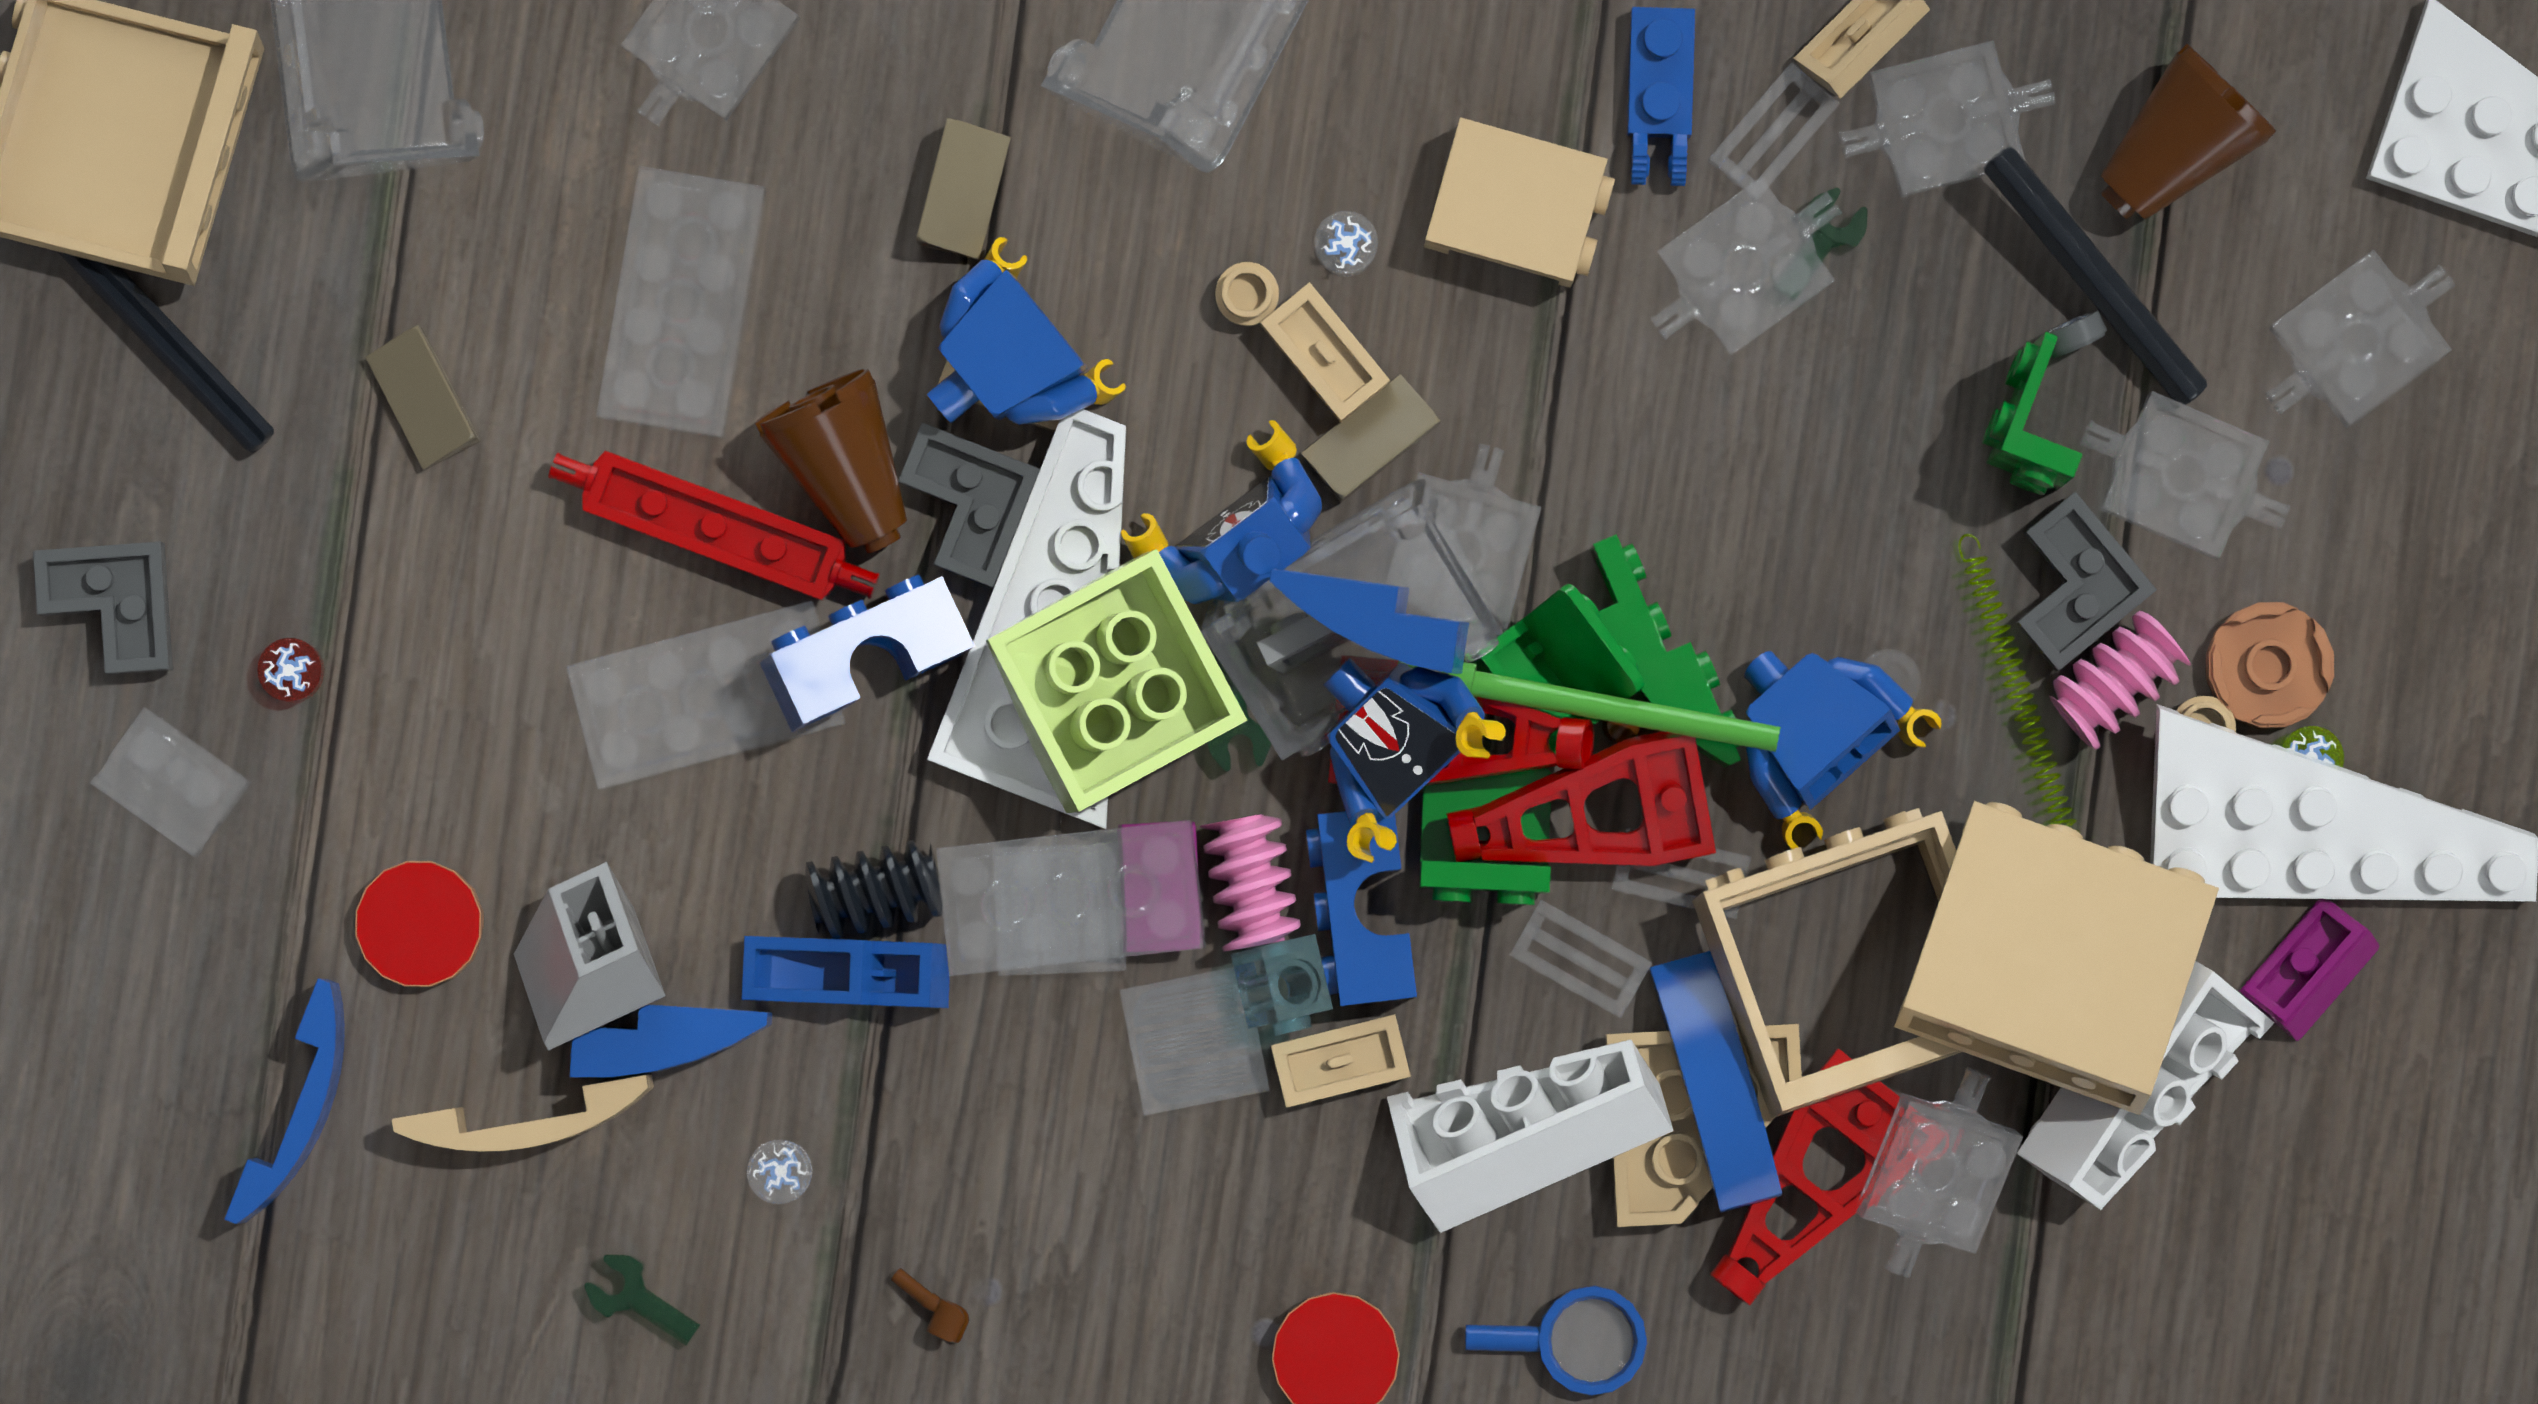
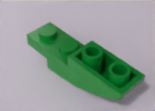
M1617 534L1594 543L1590 550L1614 604L1599 611L1600 620L1617 643L1625 647L1635 658L1639 672L1645 682L1644 688L1637 692L1644 702L1735 718L1731 709L1723 713L1719 710L1711 690L1719 687L1720 681L1706 651L1696 654L1691 642L1668 652L1666 651L1663 640L1672 637L1658 602L1647 606L1637 582L1647 577L1634 545L1631 543L1622 547ZM1696 738L1698 751L1724 768L1741 760L1736 749L1741 747L1740 745Z

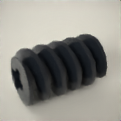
M913 840L906 841L903 861L896 859L888 845L881 846L879 865L875 867L872 866L863 851L856 852L854 870L851 872H847L838 856L831 857L828 877L821 876L813 861L806 862V883L818 934L820 933L821 924L824 923L834 939L842 938L846 918L850 919L858 933H867L871 913H875L884 928L893 927L897 907L901 909L908 922H918L921 902H925L934 917L943 916L944 899L931 842L929 855L923 856Z

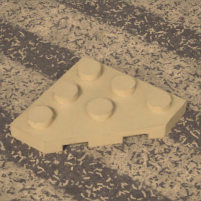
M1799 1024L1765 1026L1785 1082L1801 1078ZM1736 1027L1766 1128L1774 1118L1770 1117L1739 1028ZM1669 1031L1605 1034L1606 1045L1627 1040L1633 1041L1661 1086L1673 1127L1672 1132L1612 1158L1616 1226L1682 1224L1713 1187Z

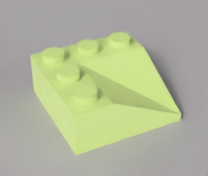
M1157 549L1130 560L986 640L1034 753L1066 813L1082 811L1247 721Z

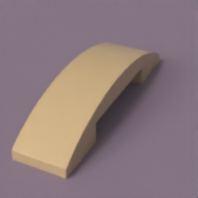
M643 1075L582 1086L586 1112L467 1132L463 1107L394 1118L392 1119L393 1131L415 1141L454 1150L481 1152L536 1147L580 1135L606 1123L642 1099L654 1088L652 1075Z

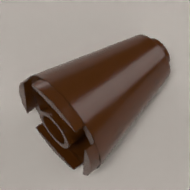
M2186 44L2175 54L2100 176L2108 186L2100 194L2127 220L2135 212L2146 220L2268 142L2276 130L2189 44Z
M859 369L823 383L807 391L809 395L793 404L787 401L769 411L755 422L763 441L850 548L863 545L866 553L869 554L885 548L901 538L897 528L907 521L876 382L869 369L866 371Z

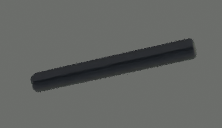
M2009 146L1995 154L1984 166V172L2173 401L2177 405L2184 406L2195 400L2207 387V380L2016 149Z
M58 252L245 450L254 453L271 439L274 434L273 427L121 267Z

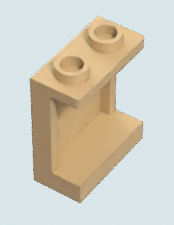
M1460 117L1424 248L1448 254L1449 250L1555 279L1559 281L1558 285L1571 288L1575 273L1588 276L1598 240L1587 237L1586 234L1593 212L1605 216L1615 181L1614 178L1603 175L1608 159Z

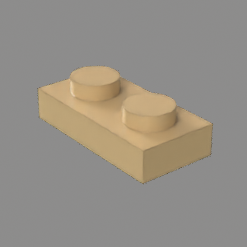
M1852 0L1794 57V60L1807 76L1841 99L1930 11V8L1924 0Z
M1310 282L1260 322L1261 327L1340 423L1390 384V379Z
M1395 1014L1271 1045L1286 1108L1411 1077Z

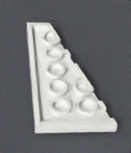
M2426 0L2366 179L2538 237V77L2438 1Z
M1082 409L1059 420L973 640L975 647L970 649L927 760L1107 830L1108 796L1080 812H1065L1034 753L986 642L992 636L1120 566L1126 426Z
M2157 704L2150 863L2167 870L2179 867L2198 873L2204 878L2205 883L2219 888L2216 898L2536 902L2538 837L2534 833L2464 809L2459 810L2424 798L2421 794L2371 780L2357 772L2275 744L2270 745L2237 734L2232 729L2214 723L2208 724Z

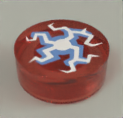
M283 638L271 643L261 654L257 668L258 678L263 689L272 697L284 702H301L313 696L320 688L324 678V663L319 652L311 644L296 638Z

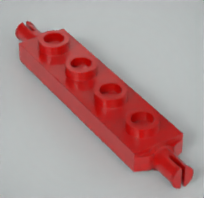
M606 450L593 463V466L566 457L558 452L553 463L576 472L575 474L552 466L550 467L549 479H555L583 490L582 510L589 514L823 601L832 592L835 585L871 599L875 591L874 587L852 580V578L856 577L874 585L878 583L880 573H874L845 562L846 542L840 538Z

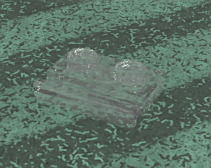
M145 707L109 755L108 761L99 774L95 775L90 782L193 857H198L201 854L202 848L212 834L216 833L251 784L250 780Z

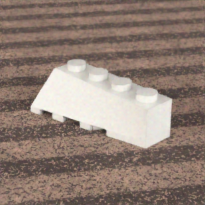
M2195 961L2152 1094L2141 1114L2137 1115L2061 1087L2041 1118L2032 1126L2027 1139L2017 1154L2045 1176L2101 1210L2156 1151L2154 1137L2166 1126H2171L2174 1123L2180 1125L2196 1108L2191 1100L2193 1095L2212 1075L2222 1080L2239 1062L2233 1052L2250 1034L2260 1039L2275 1022L2214 971Z
M1632 1040L1554 1057L1549 1068L1528 1072L1524 1071L1521 1065L1498 1070L1497 1080L1466 1087L1461 1079L1437 1085L1436 1094L1412 1099L1408 1092L1387 1097L1409 1188L1440 1233L1673 1131L1661 1086Z

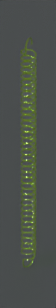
M1964 534L1958 543L1961 559L1963 562L1980 560L1967 567L1964 573L1983 572L1971 578L1967 584L1987 583L1974 590L1971 595L1984 596L1992 594L1977 602L1975 607L1995 606L1980 614L1979 618L1990 619L1999 617L1986 624L1983 630L2002 629L1989 636L1986 641L2007 640L1992 648L1990 652L2002 653L2011 651L1995 660L1994 664L2014 663L2001 670L1998 675L2009 676L2019 674L2004 682L2002 687L2008 688L2024 685L2007 694V699L2026 697L2013 704L2010 710L2031 708L2016 716L2013 721L2021 722L2036 719L2018 729V733L2038 731L2022 740L2021 744L2027 745L2043 742L2025 753L2026 756L2046 754L2031 762L2029 767L2051 765L2034 774V779L2053 777L2040 784L2037 790L2058 788L2043 796L2040 801L2047 802L2063 799L2045 809V813L2066 811L2049 820L2048 824L2070 822L2065 825L2070 827L2077 822L2076 819L2055 820L2069 814L2073 808L2052 809L2066 802L2069 797L2058 796L2048 798L2063 790L2065 785L2058 784L2043 787L2060 778L2062 774L2040 775L2054 768L2058 763L2052 761L2035 764L2054 753L2052 750L2033 752L2048 744L2050 740L2028 741L2045 732L2046 728L2039 727L2023 730L2042 719L2041 716L2020 718L2036 710L2038 705L2032 704L2016 707L2033 698L2035 694L2026 693L2011 696L2031 684L2028 681L2008 684L2024 676L2027 671L2019 670L2004 673L2023 662L2022 659L2001 661L2018 652L2019 648L2013 647L1996 650L2012 642L2015 637L2007 636L1992 639L2011 628L2009 624L1989 627L2006 618L2008 614L2001 613L1984 616L2003 606V602L1982 604L1997 596L2000 591L1994 590L1977 593L1994 584L1996 580L1988 579L1972 582L1992 571L1990 567L1970 570L1988 560L1989 557L1982 556L1964 559L1961 552V541L1963 538L1972 537L1976 540L1978 548L1981 549L1980 543L1974 535Z

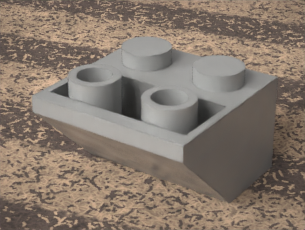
M607 862L547 890L514 952V957L540 1034L549 1051L666 995L635 909Z

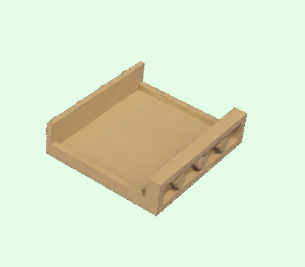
M17 0L12 17V27L18 30L11 52L3 51L0 55V237L195 286L264 52L258 31L232 24L228 34L98 0Z
M1974 801L1964 823L1961 839L1894 1027L2140 1115L2152 1094L2219 888L2205 883L2204 878L2194 871L2179 867L2167 870L2145 862L2144 858L2132 849L2122 846H2109L2106 848L2083 840V836L2078 831L2060 824L2044 826L2022 818L2018 810L2006 804L1990 802L1985 805Z

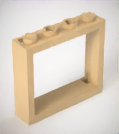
M1919 808L1908 812H1900L1883 820L1887 830L1866 837L1863 836L1860 827L1841 832L1824 840L1827 850L1804 857L1801 847L1785 851L1765 860L1768 870L1746 878L1741 868L1727 871L1723 875L1705 880L1709 890L1702 892L1693 900L1771 1118L1962 1053V1051L1923 1037H1917L1786 1083L1724 911L1915 845L1919 847L1939 901L1956 853V848L1942 811L1922 817Z

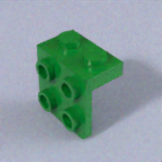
M2046 331L2034 343L2026 341L2023 349H2018L2005 380V385L2015 388L2010 402L2003 401L2000 409L1996 408L1982 441V444L1992 447L1986 462L1987 464L2012 473L2009 480L2011 484L2039 495H2045L2047 488L2058 491L2072 480L2083 455L2080 452L2023 431L2058 336Z
M1566 584L1523 619L1467 659L1469 663L1477 664V671L1627 699L1644 688L1645 685L1633 655L1625 647L1617 643L1602 623L1595 604L1586 595L1581 594L1572 584ZM1530 707L1560 719L1563 717L1590 719L1593 725L1600 721L1599 719ZM1558 730L1549 739V746L1554 753H1556Z
M1540 768L1424 786L1419 888L1433 889V901L1471 902V890L1497 892V904L1535 905V893H1549L1551 866H1548V862L1482 860V858L1466 862H1456L1446 815L1449 812L1485 805L1550 775L1549 769ZM1551 801L1531 807L1523 813L1521 817L1523 834L1529 839H1549ZM1486 826L1476 827L1479 841H1488L1490 836L1488 828Z

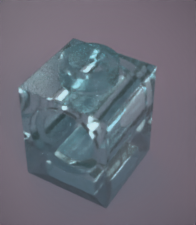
M1315 934L1230 954L1248 1029L1272 1024L1275 1036L1311 1028L1310 1014L1333 1009ZM1279 976L1287 984V1000L1280 994L1278 988Z

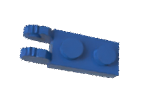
M1631 8L1627 136H1632L1631 184L1645 185L1646 178L1649 176L1650 156L1647 154V137L1671 138V155L1668 157L1670 185L1685 186L1687 138H1690L1692 135L1695 9Z

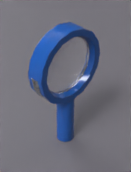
M1594 1285L1570 1289L1556 1298L1542 1316L1540 1326L1466 1325L1465 1350L1540 1352L1541 1360L1553 1379L1570 1391L1587 1395L1613 1392L1629 1382L1643 1363L1647 1345L1644 1321L1634 1305L1613 1289Z

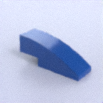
M1271 569L1270 582L1297 607L1333 632L1370 651L1409 665L1450 674H1462L1469 622L1407 614L1408 587Z
M744 936L742 1000L949 1008L951 944Z
M645 1005L639 1008L637 1030L598 1027L572 1039L570 1077H621L658 1072L699 1061L738 1045L771 1026L772 1012Z

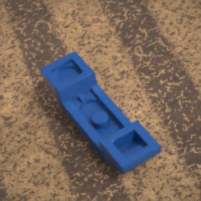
M1711 951L1649 967L1666 1029L1669 1030L1702 1144V1153L1720 1213L1782 1196L1777 1170L1753 1082Z
M317 979L296 1033L295 1039L318 1047L274 1164L259 1158L247 1160L224 1220L234 1224L246 1223L264 1210L296 1176L320 1137L337 1092L344 1054V1009L340 986L337 982L329 979Z

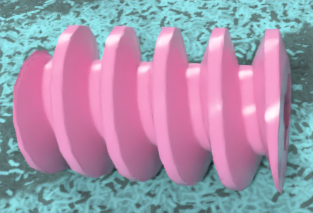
M2139 611L2132 616V623L2136 634L2122 627L2112 632L2117 651L2102 643L2093 648V656L2097 667L2082 659L2073 664V671L2078 684L2062 675L2053 681L2058 700L2049 696L2051 702L2071 729L2088 746L2095 750L2101 746L2094 729L2097 725H2101L2116 734L2120 731V727L2114 711L2119 708L2136 718L2140 714L2134 698L2136 693L2139 692L2149 699L2156 701L2160 696L2154 679L2159 676L2169 683L2176 685L2180 680L2173 663L2179 660L2190 667L2192 665L2168 631L2155 618L2143 611Z
M1260 814L1200 826V828L1219 831L1220 833L1219 837L1203 846L1204 853L1224 856L1225 860L1208 871L1209 878L1229 882V887L1214 895L1213 901L1216 904L1234 908V912L1218 921V928L1235 931L1239 935V937L1222 947L1223 952L1284 941L1286 935L1301 926L1300 919L1280 916L1281 910L1296 901L1295 894L1276 891L1275 889L1276 885L1292 876L1290 869L1272 866L1270 862L1287 851L1286 844L1266 840L1267 834L1282 826L1280 818Z

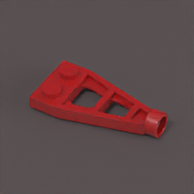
M1342 656L1341 662L1342 665L1351 658L1376 684L1398 665V661L1352 656ZM1475 697L1484 713L1508 718L1514 722L1513 749L1507 754L1490 755L1488 759L1467 757L1459 753L1425 786L1555 766L1564 769L1584 770L1585 762L1590 758L1593 751V723L1590 719L1571 717L1560 719L1528 706ZM1338 700L1334 726L1348 712ZM1558 730L1555 754L1549 746V739ZM1330 759L1328 783L1337 784Z
M1664 731L1628 738L1591 755L1585 762L1584 770L1563 768L1485 805L1446 813L1456 862H1466L1482 858V860L1655 866L1715 854L1716 849L1696 738ZM1626 778L1632 780L1638 788L1643 815L1641 825L1636 830L1628 833L1601 832L1592 828L1587 823L1584 812V803L1588 795L1593 790L1617 779ZM1555 799H1564L1569 803L1573 831L1569 836L1565 838L1532 840L1523 834L1521 817L1527 809ZM1486 826L1490 832L1488 841H1479L1476 827Z
M1839 1048L1835 1049L1819 1071L1853 1059ZM1881 1081L1792 1111L1772 1155L1781 1190L1788 1185L1797 1188L1816 1203V1216L1794 1238L1782 1240L1769 1231L1765 1223L1766 1215L1776 1198L1750 1204L1728 1254L1723 1256L1709 1275L1750 1306L1765 1288V1284L1897 1182L1936 1134L1939 1127ZM1824 1127L1834 1128L1861 1149L1865 1157L1863 1169L1842 1187L1831 1191L1822 1190L1807 1179L1803 1171V1158L1814 1134ZM1744 1257L1753 1259L1758 1265V1274L1754 1276L1740 1265L1738 1260Z

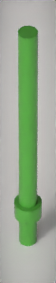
M1467 662L1463 663L1462 674H1451L1460 677L1474 697L1776 752L1781 729L1779 726L1477 671V664ZM1406 664V665H1408V666L1411 667V668L1417 667V666H1413V665Z

